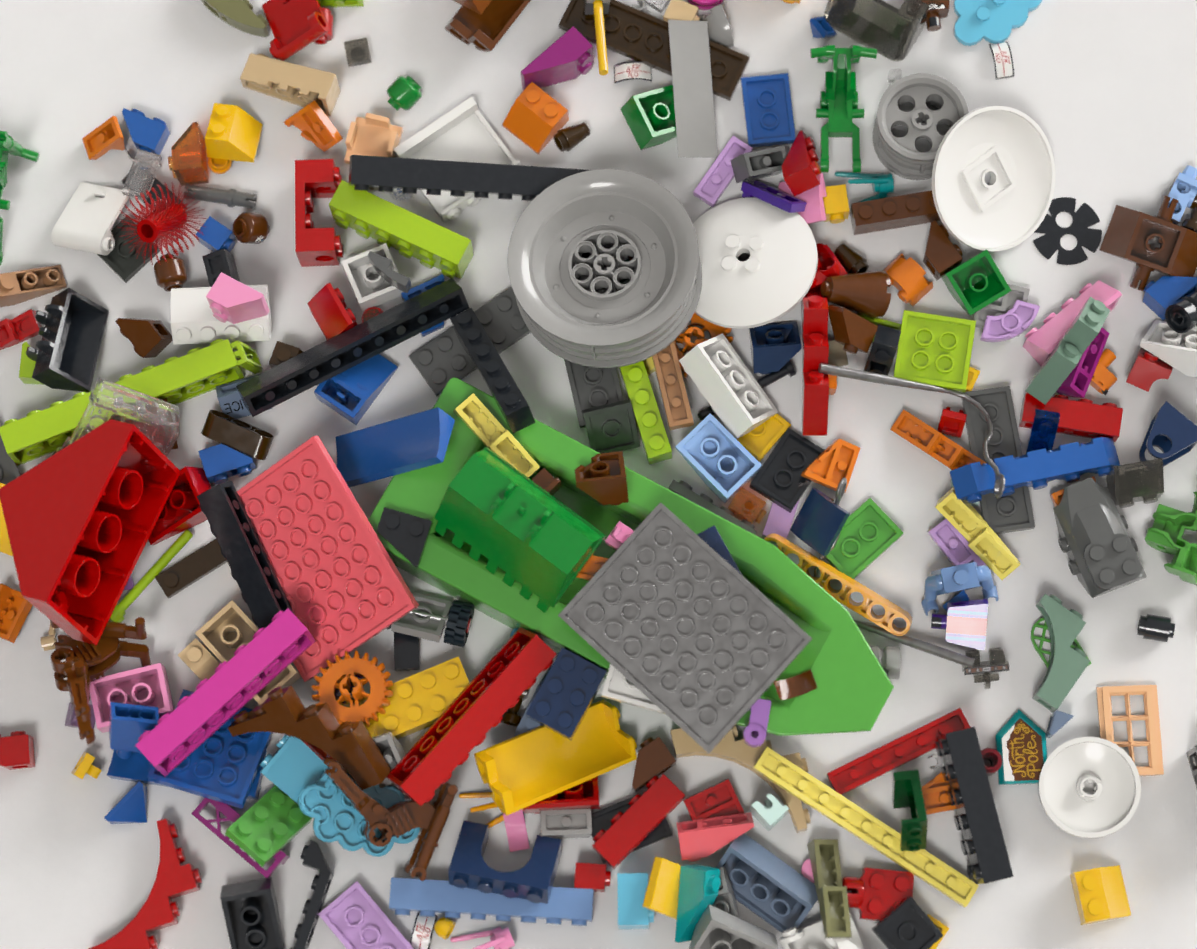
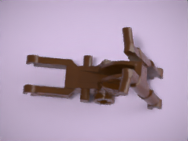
M142 617L135 619V626L108 621L97 645L78 641L70 636L58 635V642H55L56 650L51 654L52 667L55 671V684L57 689L69 691L71 704L75 709L80 739L82 740L86 737L87 744L95 741V732L90 721L91 709L88 705L91 699L90 682L94 681V679H99L100 676L104 677V672L114 666L121 656L140 658L142 667L151 665L147 645L119 640V638L146 639L145 619ZM50 620L52 628H59Z
M331 758L324 759L323 763L331 767L330 769H325L324 773L331 778L351 801L352 806L364 817L366 824L363 828V834L373 845L378 847L385 846L391 841L393 835L397 838L414 828H423L421 834L417 836L419 839L410 861L404 866V872L409 873L412 878L419 877V880L424 881L427 876V867L435 848L439 845L437 844L458 791L457 786L447 782L441 784L438 787L440 791L433 805L424 803L420 806L413 800L398 802L386 809L361 791L342 770L339 763ZM376 828L380 829L381 836L378 838L373 831Z

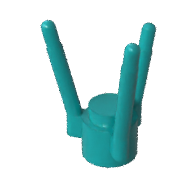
M835 172L837 177L859 178L849 179V184H872L873 192H878L877 195L859 202L887 198V193L894 192L892 174Z

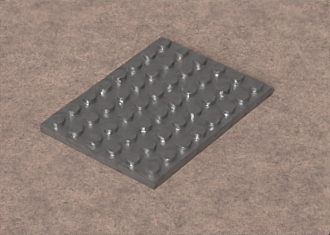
M661 502L558 615L708 753L718 745L812 640L807 633Z

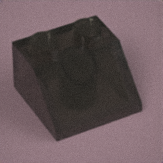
M1162 458L1114 466L1107 475L1106 482L1115 505H1119L1120 508H1127L1133 506L1134 502L1143 501L1144 504L1157 502L1158 498L1164 493Z

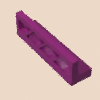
M204 798L191 813L267 879L280 864L284 865L290 858L280 850L274 856L276 860L265 871L246 852H243L237 844L235 845L230 841L229 837L221 833V822L232 821L234 823L241 817L228 804ZM208 803H211L216 808L217 819L206 820L200 815ZM220 812L227 818H220ZM211 823H217V829Z

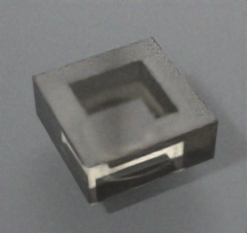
M367 38L344 42L349 67L372 63Z

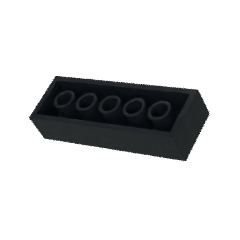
M975 727L937 736L938 741L935 742L938 756L943 758L944 766L941 767L943 778L949 782L951 791H948L949 802L951 806H956L957 815L954 816L957 830L962 832L963 840L960 841L963 854L968 855L970 865H967V872L970 880H974L976 884H986L1014 877Z

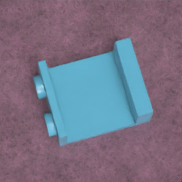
M286 734L276 744L279 749L272 756L269 753L259 764L263 767L259 772L297 804L298 796L305 787L313 784L324 786L329 777L324 773V770L331 768L324 764L323 759L299 738Z

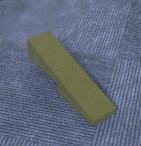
M814 839L807 844L825 938H850L852 934L847 887L842 885L838 839Z

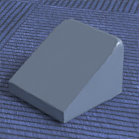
M1058 710L1054 711L1050 717L1046 737L1051 738L1074 716Z

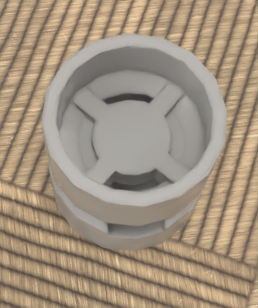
M870 646L888 678L899 679L900 647L886 646L884 650H880L879 646Z

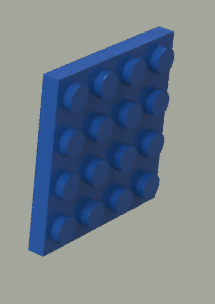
M183 689L179 701L185 696L192 695L194 692ZM242 707L236 714L243 710L250 712L253 709ZM233 715L166 777L152 765L147 775L148 781L243 809L273 732H249L232 736L228 727L234 721L233 717L235 715Z

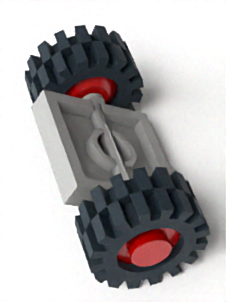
M411 592L419 606L386 628H391L393 632L439 642L446 626L444 643L464 647L471 628L474 604L454 600L452 603V601Z

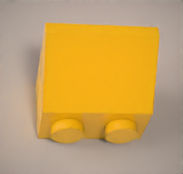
M214 103L205 135L207 157L254 163L263 124L239 106Z
M1120 865L1083 870L1070 875L1081 925L1131 916Z

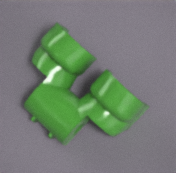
M1196 491L1193 492L1194 504L1191 513L1159 504L1152 516L1155 519L1152 528H1147L1145 541L1149 546L1158 551L1174 555L1171 564H1164V568L1169 573L1177 575L1181 580L1197 586V544L1189 543L1182 539L1185 530L1197 531Z

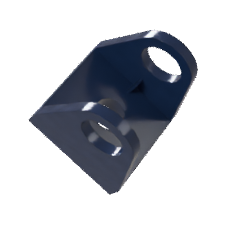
M1166 401L1152 419L1140 448L1139 459L1142 465L1148 469L1157 470L1189 453L1197 444V426ZM1153 446L1160 448L1163 453L1157 452ZM1146 449L1153 457L1163 460L1158 464L1149 463L1145 458Z

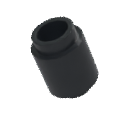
M1150 614L1146 616L1140 615L1137 635L1143 636V639L1167 642L1168 638H1173L1175 623H1171V618Z

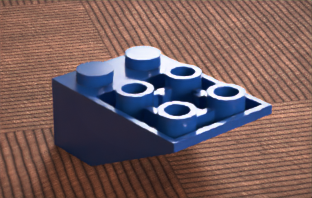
M378 354L320 383L314 391L315 396L326 406L357 425L396 372L398 366Z

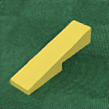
M474 393L453 410L486 447L529 478L540 468L536 461L514 436L499 423Z
M954 487L937 501L935 508L969 541L968 546L1001 580L1020 566L1021 563L971 503H968L967 500H957Z

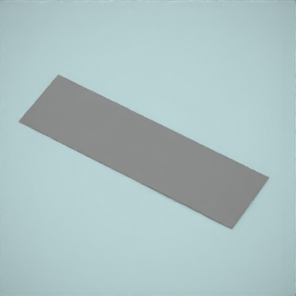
M668 20L678 157L717 158L707 21Z

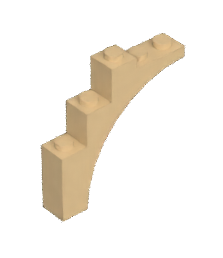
M735 725L718 745L708 753L681 728L670 730L676 758L688 756L717 757L735 762L751 770L767 782L781 798L784 805L789 808L788 812L796 833L807 830V824L811 823L808 809H803L801 800L752 769L765 747L772 749L770 740H764L761 746L753 748L748 746L743 739L735 741L734 738L738 737ZM800 752L783 756L805 772H808L806 759L800 757Z

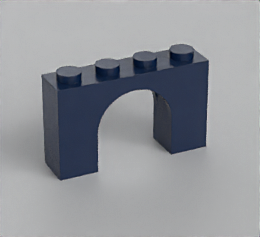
M463 821L448 870L449 884L458 888H471L483 893H496L508 898L516 897L533 903L541 902L548 904L562 854L561 839L537 835L528 863L521 869L513 872H500L489 867L483 860L488 842V825Z

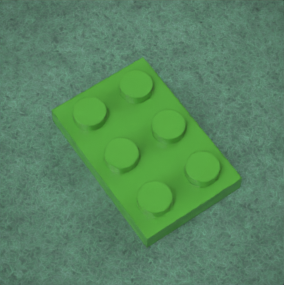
M869 498L847 518L840 531L835 548L825 558L834 568L855 579L902 537L904 533Z
M275 785L226 830L225 835L263 867L304 829L312 818L303 814L298 804Z

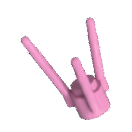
M498 927L493 930L461 935L450 939L451 942L492 936L490 937V942L472 949H488L490 947L494 949H509L515 946L508 927L502 930Z

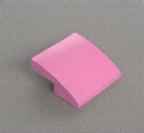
M823 173L819 174L820 185L795 196L807 202L805 211L797 212L807 224L827 220L823 197H827ZM785 181L779 183L778 190L794 196Z

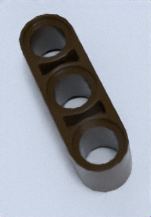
M217 410L209 411L201 432L202 435L259 460L266 459L274 438L272 434Z

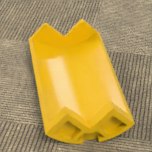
M603 699L591 704L571 741L541 725L474 754L483 783H488L490 789H492L491 798L507 816L636 760V741L633 736L620 729L618 720L620 719V713L618 708Z

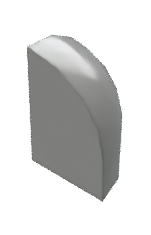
M722 4L711 8L712 13L710 15L701 16L700 21H707L710 41L725 47L734 46L732 32Z

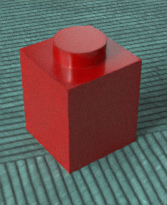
M576 862L574 888L594 889V892H605V886H610L611 871H606V864Z

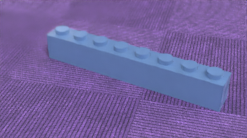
M391 877L389 909L395 910V915L410 916V911L420 912L422 917H435V913H445V918L460 919V915L465 914L471 915L470 919L486 920V916H496V921L510 922L511 917L521 918L523 923H536V919H546V924L561 925L562 920L572 921L571 925L587 926V922H592L594 889L552 887L548 904L541 902L533 903L516 897L508 898L496 893H483L471 888H458L449 884V881L426 879L421 881L419 879Z

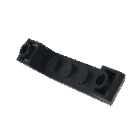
M312 840L302 850V864L305 867L320 871V875H315L311 889L314 892L311 900L307 899L305 902L303 914L306 915L303 924L299 923L294 934V938H297L295 947L290 949L309 948L319 919L318 914L323 908L333 879V874L318 843Z

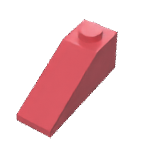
M751 812L676 823L682 861L688 860L693 862L708 857L752 829L754 822Z

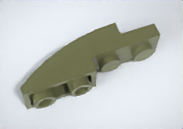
M202 0L203 5L230 26L255 36L265 38L269 36L268 22L261 14L256 15L252 11L253 6L248 0Z

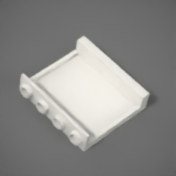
M472 96L394 148L396 158L521 165L519 159L516 161L480 113L477 103ZM420 190L443 222L456 219L463 209L468 206L473 207L481 200V198H475L474 193H465V197L450 196V192L441 191V195H427V190Z

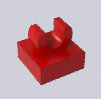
M950 407L943 409L937 431L961 438L967 414H964L963 410L959 412L951 411Z

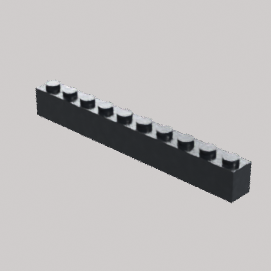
M351 155L349 186H354V190L369 191V187H379L378 192H393V188L403 189L402 193L417 194V190H427V195H441V191L450 192V196L465 197V193H474L475 198H488L489 194L498 195V199L512 200V196H522V201H532L555 182L589 170Z
M451 278L237 385L236 388L245 407L254 417L470 307L462 288Z

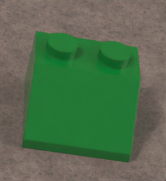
M987 249L941 276L953 298L969 316L1012 291Z

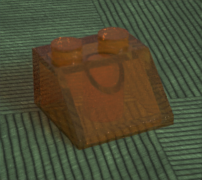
M193 122L171 147L172 156H168L169 169L173 172L174 179L177 178L181 186L209 183L205 137L199 123Z

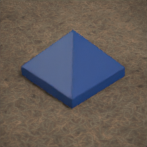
M816 17L809 20L813 38H828L837 35L824 17Z

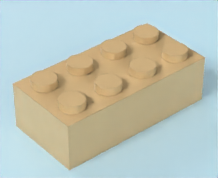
M232 600L195 634L217 659L223 663L231 660L234 657V652L240 646L250 643L253 640V635L259 629ZM290 664L253 698L260 705L269 697L267 694L272 689L279 686L283 689L293 685L301 676Z

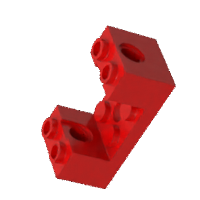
M333 159L295 160V246L301 267L339 265V257H343V243H341L340 235L336 236L334 228H315L310 214L314 213V199L312 198H332L342 181L340 168L335 166Z

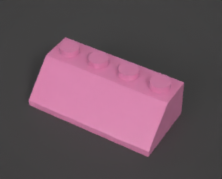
M1100 280L1093 285L1088 283L1080 290L1079 293L1081 295L1075 300L1071 297L1061 306L1062 311L1057 315L1054 312L1051 313L1043 321L1044 325L1041 328L1037 329L1034 327L1025 335L1026 341L1023 347L1042 366L1067 332L1089 297L1101 301L1112 311L1122 296L1120 291Z

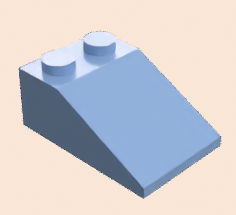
M711 413L675 446L704 483L724 503L731 499L762 466Z

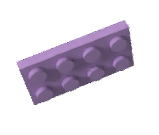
M357 881L318 914L347 949H414Z

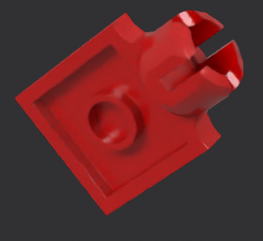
M862 868L861 877L847 876L842 878V885L847 887V891H852V893H847L848 906L859 910V919L881 921L908 896L913 898L914 874L911 872Z

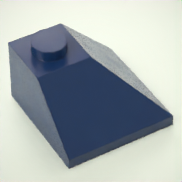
M797 321L768 323L763 326L749 328L754 373L769 374L771 372H778L802 349Z

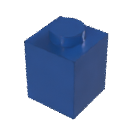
M211 216L200 228V233L197 232L195 234L200 240L199 243L213 252L221 249L230 252L235 246L236 238L233 232Z

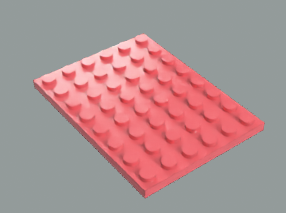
M318 435L311 437L237 491L295 616L315 639V642L293 661L304 682L320 674L319 667L327 669V659L332 663H336L335 654H338L342 659L345 656V651L351 653L419 606Z

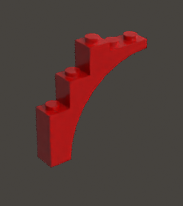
M821 286L809 290L801 301L803 436H827L829 379L828 374L819 373L818 367L820 363L828 364L829 308L827 297L821 295Z
M167 818L157 821L160 838L158 871L149 897L138 914L123 930L107 941L89 949H158L156 938L154 935L150 936V932L178 924L177 917L180 916L177 902H172V899L200 890L199 883L202 882V877L199 869H194L192 864H182V862L186 861L182 847L178 848L175 838H178L179 834L175 823L171 824Z

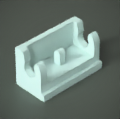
M771 794L766 795L768 800L764 801L766 804L764 807L761 803L755 801L750 808V812L767 831L771 830L786 816L789 810L786 805L783 806Z

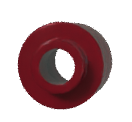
M993 748L983 749L981 751L983 760L991 762V767L985 765L987 776L994 775L1002 765V757Z

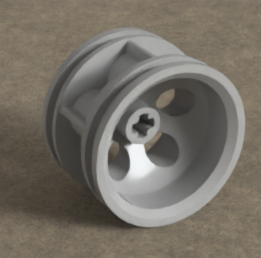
M913 74L894 82L885 91L879 102L873 128V146L881 163L889 171L905 179H931L935 156L944 138V135L938 133L936 126L939 123H944L951 128L961 117L969 113L968 106L961 92L946 79L932 74ZM907 103L914 105V109L909 112L899 109V106ZM926 103L931 104V105H933V106L939 108V110H937V111L930 110V109L926 106ZM917 121L925 122L926 124L922 126L921 123L917 124ZM897 125H904L908 133L906 136L898 138L891 133V129ZM920 138H925L929 141L931 149L928 152H920L915 148V142Z

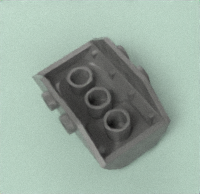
M1092 477L1066 486L1059 505L1053 508L1060 536L1058 542L1062 552H1067L1070 559L1068 566L1072 575L1077 576L1079 582L1091 598L1147 578L1136 553L1138 551L1137 544L1133 537H1129L1126 530L1128 529L1127 521L1123 515L1120 516L1108 487L1100 486Z

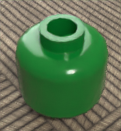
M409 75L406 78L399 76L387 89V94L390 97L388 103L397 111L400 108L408 111L421 98L420 89L422 87Z

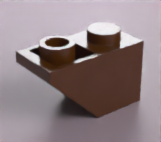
M934 220L929 228L923 262L937 281L942 275L961 265L963 253L957 244H952L949 240L946 228L943 225L939 226L936 220Z
M118 318L115 321L120 327L121 334L130 340L134 346V351L143 358L157 357L173 341L172 335L160 320Z

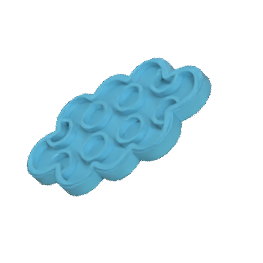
M954 0L953 8L959 17L954 26V36L959 43L966 46L976 45L983 38L993 44L1003 43L1010 36L1012 28H1019L1025 24L1028 12L1037 9L1042 0Z
M346 773V774L348 775V777H349V778L358 786V788L361 790V788H360L359 785L356 783V781L353 779V777H352L350 774ZM330 777L327 778L324 786L314 784L307 786L298 796L299 809L303 814L314 818L313 831L316 837L323 842L338 841L340 846L347 851H356L363 848L367 854L380 857L386 855L391 850L394 842L400 844L412 842L419 833L420 828H414L397 838L393 835L391 841L385 846L378 847L373 845L363 834V828L366 824L364 817L352 806L351 801ZM375 785L361 790L386 809L398 802L405 801L404 795L395 787L386 786L380 788L379 785ZM376 828L373 830L377 838L381 836L380 829Z

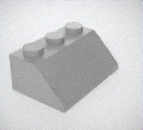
M708 905L696 924L689 949H778L775 934L712 905Z

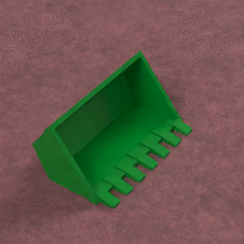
M484 447L483 450L474 453L452 480L434 517L438 521L435 527L436 532L444 536L448 529L455 533L452 544L461 549L464 542H467L472 546L469 552V556L472 559L478 561L481 555H484L489 559L485 567L489 572L495 574L500 567L506 572L502 581L509 587H512L516 580L523 585L520 595L527 600L530 599L533 593L540 597L537 608L544 613L547 612L550 606L554 608L606 537V535L488 447Z

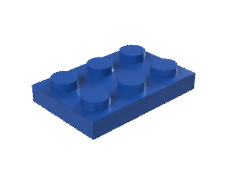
M788 73L741 78L748 145L750 147L794 143L796 136Z

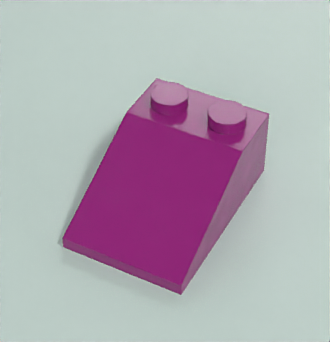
M573 26L521 71L522 89L525 90L531 82L539 88H544L576 79L581 74H587L594 64L593 46Z

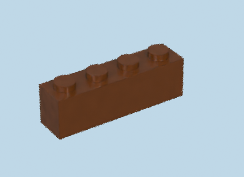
M932 190L852 203L850 208L854 235L931 223L934 220L936 222L941 221L934 204Z

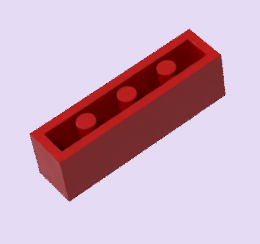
M1025 393L1022 401L1019 427L1091 439L1099 437L1113 438V442H1116L1120 435L1123 408H1117V405L1113 403L1093 404V401L1088 399L1068 400V397L1064 395H1054L1045 405L1029 393Z
M664 774L660 778L657 775L653 777L646 785L648 790L642 796L639 793L634 796L628 803L631 807L624 814L620 811L610 821L613 825L607 831L602 829L592 839L595 842L592 845L593 849L613 869L685 799V794Z

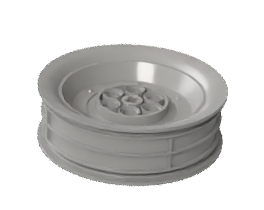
M597 169L565 177L543 190L531 201L519 217L510 238L507 257L508 274L521 317L532 335L545 348L572 363L594 368H614L646 360L669 346L684 331L698 305L702 288V269L698 252V241L692 221L685 208L670 191L652 179L640 174L617 169ZM606 244H614L610 249L603 248ZM584 253L592 254L588 258L581 257V255H583ZM627 256L633 257L629 262L623 261V258ZM581 275L589 276L586 280H578ZM622 279L630 280L627 284L619 283ZM601 288L608 289L607 292L603 294L597 293V291Z

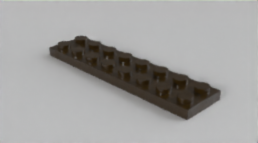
M571 0L559 23V28L568 31L574 26L588 41L596 44L594 14L585 15L584 0ZM610 0L608 14H603L606 48L672 76L668 22L616 0ZM709 40L713 94L730 101L749 63L750 57Z

